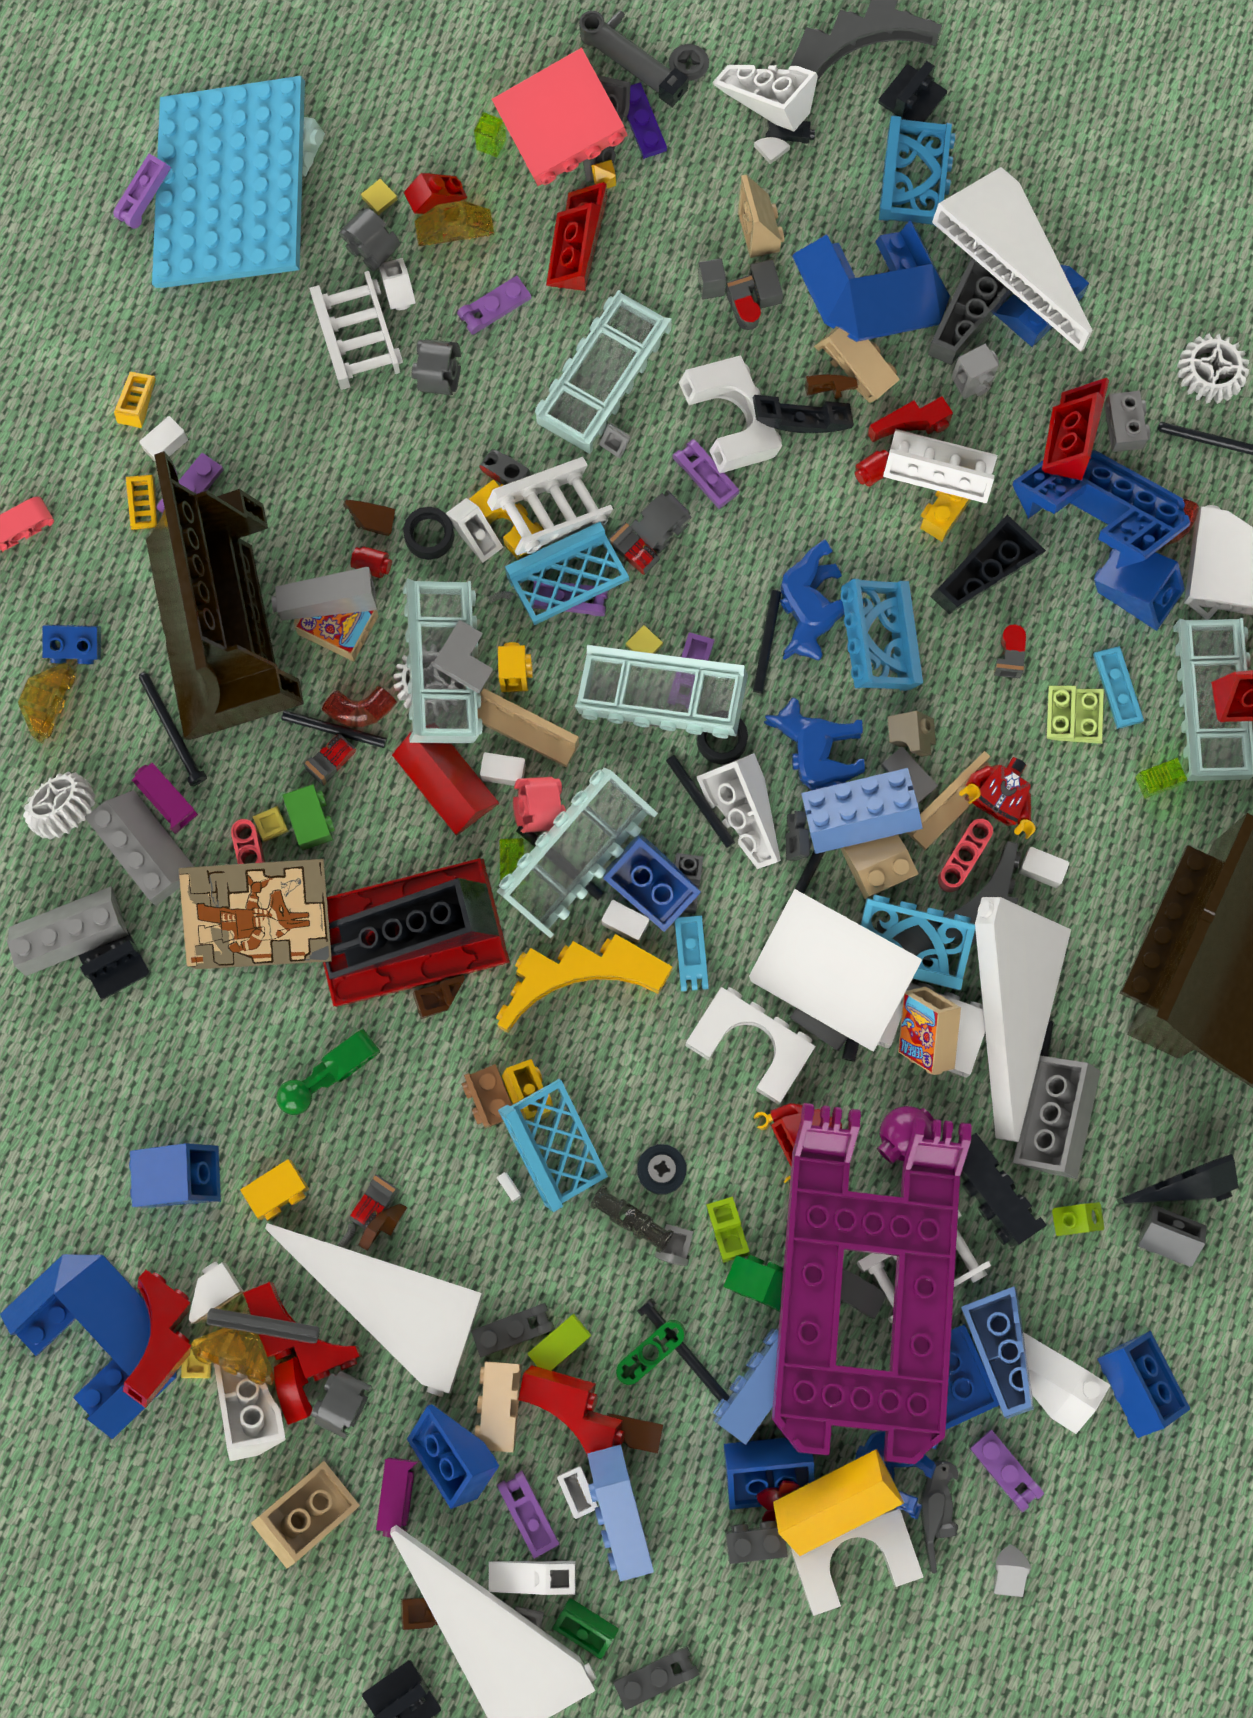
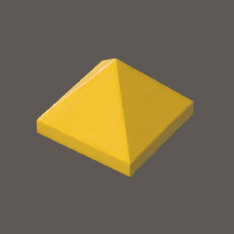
M612 160L591 165L594 184L604 182L607 184V189L616 186V174Z

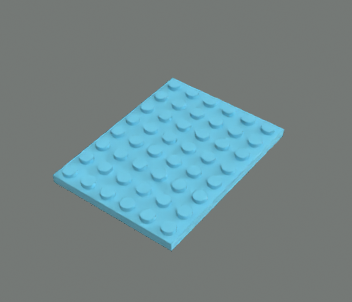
M302 76L160 97L157 158L169 165L171 169L156 192L152 285L155 288L300 270L305 80Z

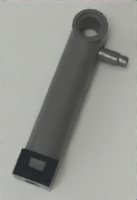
M587 11L582 14L579 27L580 38L583 43L596 47L659 93V98L673 108L688 91L689 77L676 68L671 71L615 30L625 17L623 11H618L607 23L604 22L603 16L597 11Z

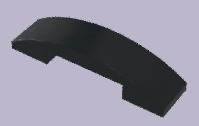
M754 395L752 397L756 420L775 429L796 433H828L851 429L854 426L850 403L826 401L822 407L783 404L779 402V397Z

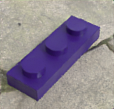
M641 82L631 85L630 106L626 118L643 159L666 152L667 145Z

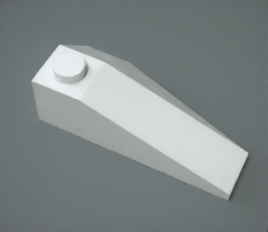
M727 65L712 83L721 91L772 123L795 131L810 114L818 76L816 72L799 66H790L786 70L778 69L777 66L769 65L768 69H756L754 65Z
M755 753L697 776L706 801L712 809L717 806L726 817L722 821L727 829L732 826L740 836L738 844L754 866L759 869L781 861L765 778Z
M1023 1332L1032 1396L1051 1419L1077 1434L1097 1410L1111 1385Z
M236 1336L211 1341L229 1460L234 1461L258 1456L285 1441L281 1410L272 1398L267 1385L258 1373L240 1337Z

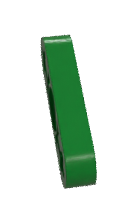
M677 1320L666 1321L621 1360L616 1369L619 1381L626 1385L637 1383L676 1349L685 1338L686 1332L683 1324ZM667 1327L671 1330L676 1327L679 1331L676 1335L678 1340L674 1338L669 1339L664 1344L669 1348L665 1351L660 1341L667 1335ZM658 1335L660 1341L657 1340V1339H655L654 1337H656V1336ZM652 1344L658 1348L659 1356L657 1359L648 1360L645 1358L643 1348L646 1345ZM639 1359L642 1364L634 1371L636 1377L633 1378L631 1375L625 1377L623 1374L625 1367L623 1365L626 1364L630 1367Z

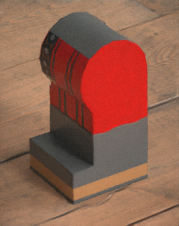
M751 275L727 282L725 289L739 327L744 330L756 328L761 315L759 305L753 301L751 296L754 289V281Z
M491 449L479 465L483 473L503 485L531 476L529 468L495 449Z
M626 522L609 538L613 549L643 575L660 560L656 552L645 544Z
M1013 624L1007 626L1001 636L1000 643L1003 648V659H997L994 667V676L1021 678L1023 674L1026 632L1020 625Z
M338 734L313 758L310 757L304 763V767L310 775L324 786L354 755L356 748L345 737Z
M375 1174L367 1191L352 1211L350 1220L365 1230L377 1215L388 1208L399 1192V1189Z

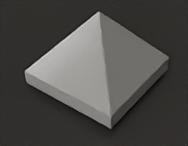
M609 423L599 445L620 459L631 436Z

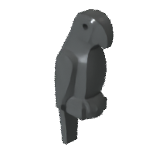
M945 1460L935 1462L936 1468L932 1479L927 1477L920 1500L925 1547L930 1571L933 1574L937 1573L933 1544L934 1536L935 1538H946L958 1535V1525L952 1521L953 1501L947 1485L952 1478L958 1479V1470L954 1464Z

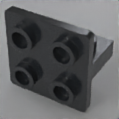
M926 61L919 71L907 64L880 96L878 103L896 116L901 117L902 120L925 122L947 95V90L934 82L933 73L935 66L930 62Z
M128 929L127 936L78 955L83 964L80 968L84 976L91 980L99 997L103 1000L150 975V971Z
M411 1660L406 1661L362 1694L363 1699L374 1714L372 1718H432L441 1711V1706Z

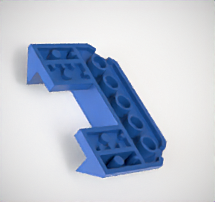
M911 220L908 221L900 232L880 235L875 241L890 272L856 278L840 244H832L828 235L802 248L792 256L824 324L833 329L836 326L848 333L847 337L856 342L939 325L950 298L933 260Z
M1092 450L1082 480L1044 473L1042 470L1043 461H1041L1015 479L1012 484L1028 519L1041 509L1055 514L1071 503L1108 524V526L1100 531L1098 540L1120 552L1116 569L1146 560L1190 525L1189 516L1185 515L1184 512L1185 504L1183 498L1096 450Z
M63 1254L2 1311L0 1317L10 1335H17L35 1356H38L76 1319L113 1360L73 1398L88 1413L89 1417L87 1420L111 1439H114L145 1409V1407L123 1392L124 1382L137 1367L147 1348L150 1338L149 1312L142 1296L104 1255ZM177 1371L169 1379L165 1386L160 1390L156 1397L177 1378Z

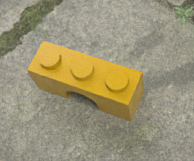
M494 479L469 498V500L479 506L489 524L500 518L512 522L505 509L499 508L492 511L487 503L493 489L503 486V484L499 486ZM520 503L515 504L531 534L544 530L537 522L532 523L527 517L529 515ZM513 524V528L503 536L506 548L517 560H520L530 554L525 552L517 555L515 553L521 536Z

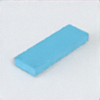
M1120 646L1094 652L1093 656L1116 728L1119 729L1142 723L1144 719Z

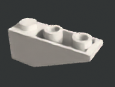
M489 1561V1592L542 1595L575 1594L576 1561Z

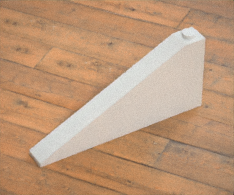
M1000 167L938 204L932 223L1076 348L1082 351L1093 330L1020 183Z
M1201 506L1195 517L1184 604H1190L1195 599H1199V602L1196 604L1201 607L1213 608L1216 604L1219 610L1253 615V527L1231 512L1221 510L1218 506Z
M982 897L978 907L975 929L995 1137L1000 1140L1019 1142L1071 929L1002 897Z
M266 1224L265 1229L422 1385L428 1386L427 1392L443 1397L444 1392L451 1393L483 1293L278 1226Z
M397 1525L391 1528L390 1535L487 1718H549L595 1691L593 1681L597 1677L590 1663L584 1665L580 1656Z

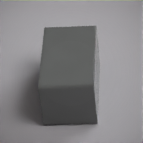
M722 258L699 262L698 283L702 300L725 296L726 276Z
M773 259L750 264L749 275L752 276L754 281V292L760 309L782 304L783 292Z

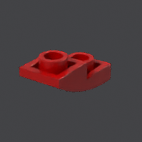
M297 1357L274 1366L277 1396L287 1424L290 1425L311 1415L313 1409L302 1388L309 1381L305 1378Z

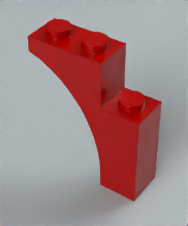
M145 1269L138 1277L137 1288L142 1294L149 1312L150 1338L142 1359L124 1382L123 1392L146 1408L190 1355L191 1345L189 1344V1339L182 1333H174L173 1331L189 1312L191 1302L188 1301L189 1298L184 1292L179 1289L174 1291L166 1285V1280L161 1275L155 1272L151 1274Z
M268 1282L243 1292L251 1315L296 1323L283 1306L273 1282ZM258 1334L266 1357L275 1356V1359L279 1360L291 1355V1349L294 1348L305 1378L313 1377L315 1382L330 1376L329 1370L340 1366L341 1370H345L357 1365L356 1359L362 1357L358 1346L336 1345L318 1339L317 1343L313 1344Z
M531 1365L523 1373L518 1400L538 1406L559 1418L575 1434L586 1454L617 1445L622 1446L625 1431L621 1430L623 1420L593 1412L598 1399V1394L594 1393L596 1383Z

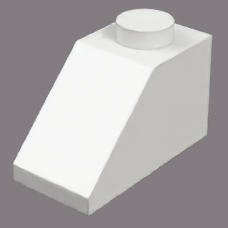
M400 258L384 262L379 267L390 309L405 310L416 302L404 260Z
M465 498L446 513L452 521L455 530L482 563L503 548L479 506L469 499Z
M216 1261L202 1270L204 1275L197 1280L189 1314L191 1324H197L206 1318L211 1308L219 1309L244 1292L226 1263L218 1265Z

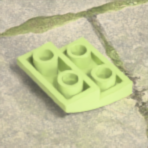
M1049 686L1047 739L1103 744L1104 689H1076V686Z

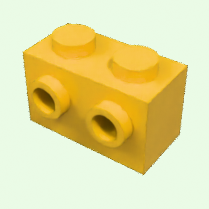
M937 491L935 496L938 498L934 504L928 503L921 513V517L924 519L920 529L943 542L971 499Z
M509 642L505 643L504 646H498V673L501 692L528 691V678H533L531 654H526L525 645Z
M532 1059L510 1066L502 1074V1079L513 1104L544 1088L541 1072L537 1066L535 1067ZM548 1094L546 1105L553 1107L552 1099ZM530 1104L521 1109L520 1111L524 1119L534 1122L539 1106ZM544 1108L540 1120L548 1118L552 1110Z
M287 1159L240 1189L257 1219L263 1220L266 1218L269 1221L282 1212L280 1208L290 1202L291 1205H294L306 1197L304 1193L309 1190V1187L294 1163Z

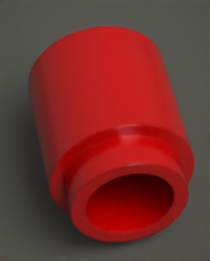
M886 450L875 451L856 464L855 477L860 484H866L870 487L884 478L883 475L889 453Z
M363 546L362 548L356 547L354 549L350 565L351 568L355 569L369 567L372 576L383 578L384 574H389L392 560L389 559L387 552Z

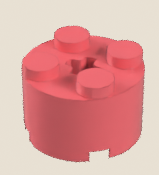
M549 776L521 778L515 782L514 789H519L518 797H513V811L517 826H523L521 832L549 831L554 826L553 821L558 814L563 811L566 812L565 806L561 805L560 800L562 792L560 779H554Z

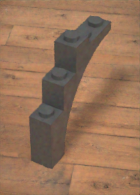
M871 0L865 17H861L854 12L840 10L830 35L822 30L806 27L790 66H799L816 72L818 81L825 71L843 56L868 45L898 40L936 46L942 25L937 24L931 19L914 16L908 11L897 10L898 0Z
M1007 841L1003 847L998 866L987 885L964 906L944 917L954 919L955 914L970 917V923L975 924L982 897H1002L1017 904L1018 898L1008 896V894L1012 895L1016 879L1011 878L1013 868H1018L1021 853L1017 852L1018 843ZM928 920V922L935 928L936 931L939 928V926L943 924L941 922ZM877 921L875 929L883 934L886 929L881 926L880 921ZM919 925L905 929L892 938L904 950L915 956L924 950L935 949L930 938ZM957 928L946 930L948 938L955 937L950 943L960 945L963 938L961 932ZM976 929L974 932L971 947L975 944V941H977ZM937 954L925 956L922 961L923 964L932 966L933 961L930 958L938 959Z

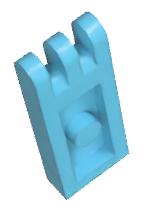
M702 915L678 917L675 920L681 991H687L686 980H691L692 991L698 990L697 979H702L703 990L709 989Z

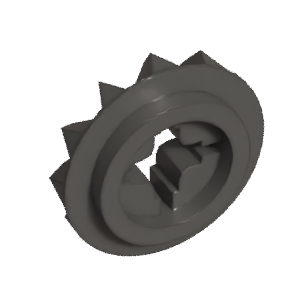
M684 44L674 49L671 53L669 67L671 71L674 68L678 69L689 77V81L694 80L697 82L702 76L705 77L709 68V58L701 47L694 44ZM689 56H691L692 64L694 65L691 66V69L687 70L686 65L682 63H686L689 60Z

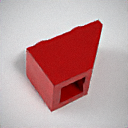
M420 173L403 192L415 214L430 215L467 198L462 183L457 176Z

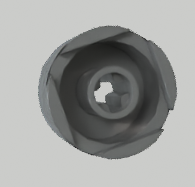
M363 207L341 229L339 235L347 242L345 245L347 250L355 257L360 254L364 258L363 262L370 270L375 271L400 246V242L393 231L389 234L384 227L386 223L376 213Z
M429 339L418 340V360L412 366V378L417 379L418 391L453 395L452 392L457 390L461 366L457 365L456 357H461L459 344L457 342Z
M666 490L665 495L661 493L641 512L643 519L640 522L635 519L631 527L649 547L661 553L670 544L669 540L674 533L679 536L689 526L688 522L692 517L690 512L669 490Z
M340 1371L338 1374L331 1373L324 1386V1390L327 1391L324 1399L318 1400L310 1416L315 1418L314 1424L347 1439L350 1433L345 1430L349 1426H355L368 1399L364 1392L365 1390L371 1391L372 1386L343 1371Z

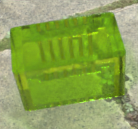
M482 112L474 129L476 150L496 158L498 157L506 140L505 124L502 119Z
M1178 758L1143 770L1135 777L1144 799L1183 785L1188 780Z
M523 838L499 840L500 880L506 875L512 874L518 867L519 859L525 854ZM526 877L521 881L520 884L526 883Z

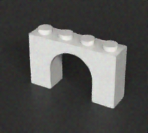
M741 355L685 370L679 385L688 405L716 398L726 399L736 404L746 418V430L717 438L709 450L719 473L766 461L777 455L782 447L781 437L774 428L756 420L752 397L761 394L754 385L750 369L744 363Z
M921 982L918 985L910 983L906 991L927 987L933 991L934 987ZM944 992V995L937 993L961 1007L955 1069L948 1071L967 1078L972 1072L985 1034L983 1005L977 1002L964 1003L959 1001L960 997L953 993ZM903 997L877 1045L888 1049L892 1045L902 1016Z
M721 987L688 1038L685 1046L709 1061L725 1034L731 1029L741 1025H752L760 1028L772 1041L774 1058L771 1066L757 1086L756 1091L779 1105L816 1046L811 1044L813 1040L800 1031L795 1034L787 1029L789 1024L778 1017L772 1019L765 1015L766 1010L754 1002H751L749 1005L741 1000L742 995L730 987L726 990Z
M894 1508L802 1556H799L789 1545L813 1616L841 1606L830 1574V1560L835 1549L848 1539L856 1537L866 1538L878 1545L884 1556L894 1586L898 1587L923 1578L900 1509Z

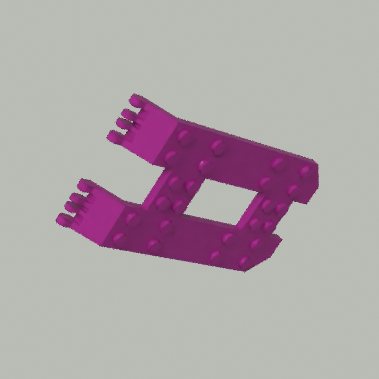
M803 1103L801 1122L792 1153L772 1420L797 1452L829 1455L831 1426L886 1431L884 1461L916 1464L924 1457L925 1453L945 1438L960 1175L971 1143L972 1126L970 1123H961L958 1128V1143L951 1142L953 1123L952 1121L945 1120L942 1140L940 1141L941 1120L934 1119L931 1123L932 1133L929 1140L923 1139L926 1120L922 1117H914L912 1135L902 1168L901 1197L848 1191L850 1161L860 1129L861 1111L857 1109L849 1110L848 1129H839L842 1119L841 1107H834L831 1127H828L830 1106L823 1105L820 1110V1126L812 1125L814 1106L813 1104ZM844 1250L897 1256L889 1371L836 1365Z

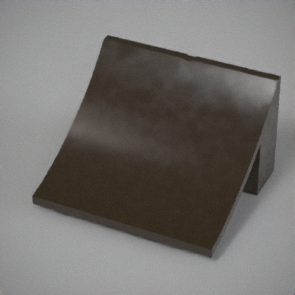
M165 451L154 454L165 509L157 526L146 539L163 632L166 638L167 653L184 739H196L303 705L304 701L299 678L278 669L275 663L252 545L240 539L268 529L263 503L241 489L217 497L207 490L196 494L179 484L175 466Z
M1246 813L1213 842L1208 854L1189 845L1185 847L1119 994L1144 1005L1137 1011L1127 1035L1177 1059L1196 1050L1252 1088L1253 815Z

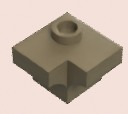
M919 711L887 716L889 743L898 747L908 746L910 752L921 757L931 755V745H936L934 718Z

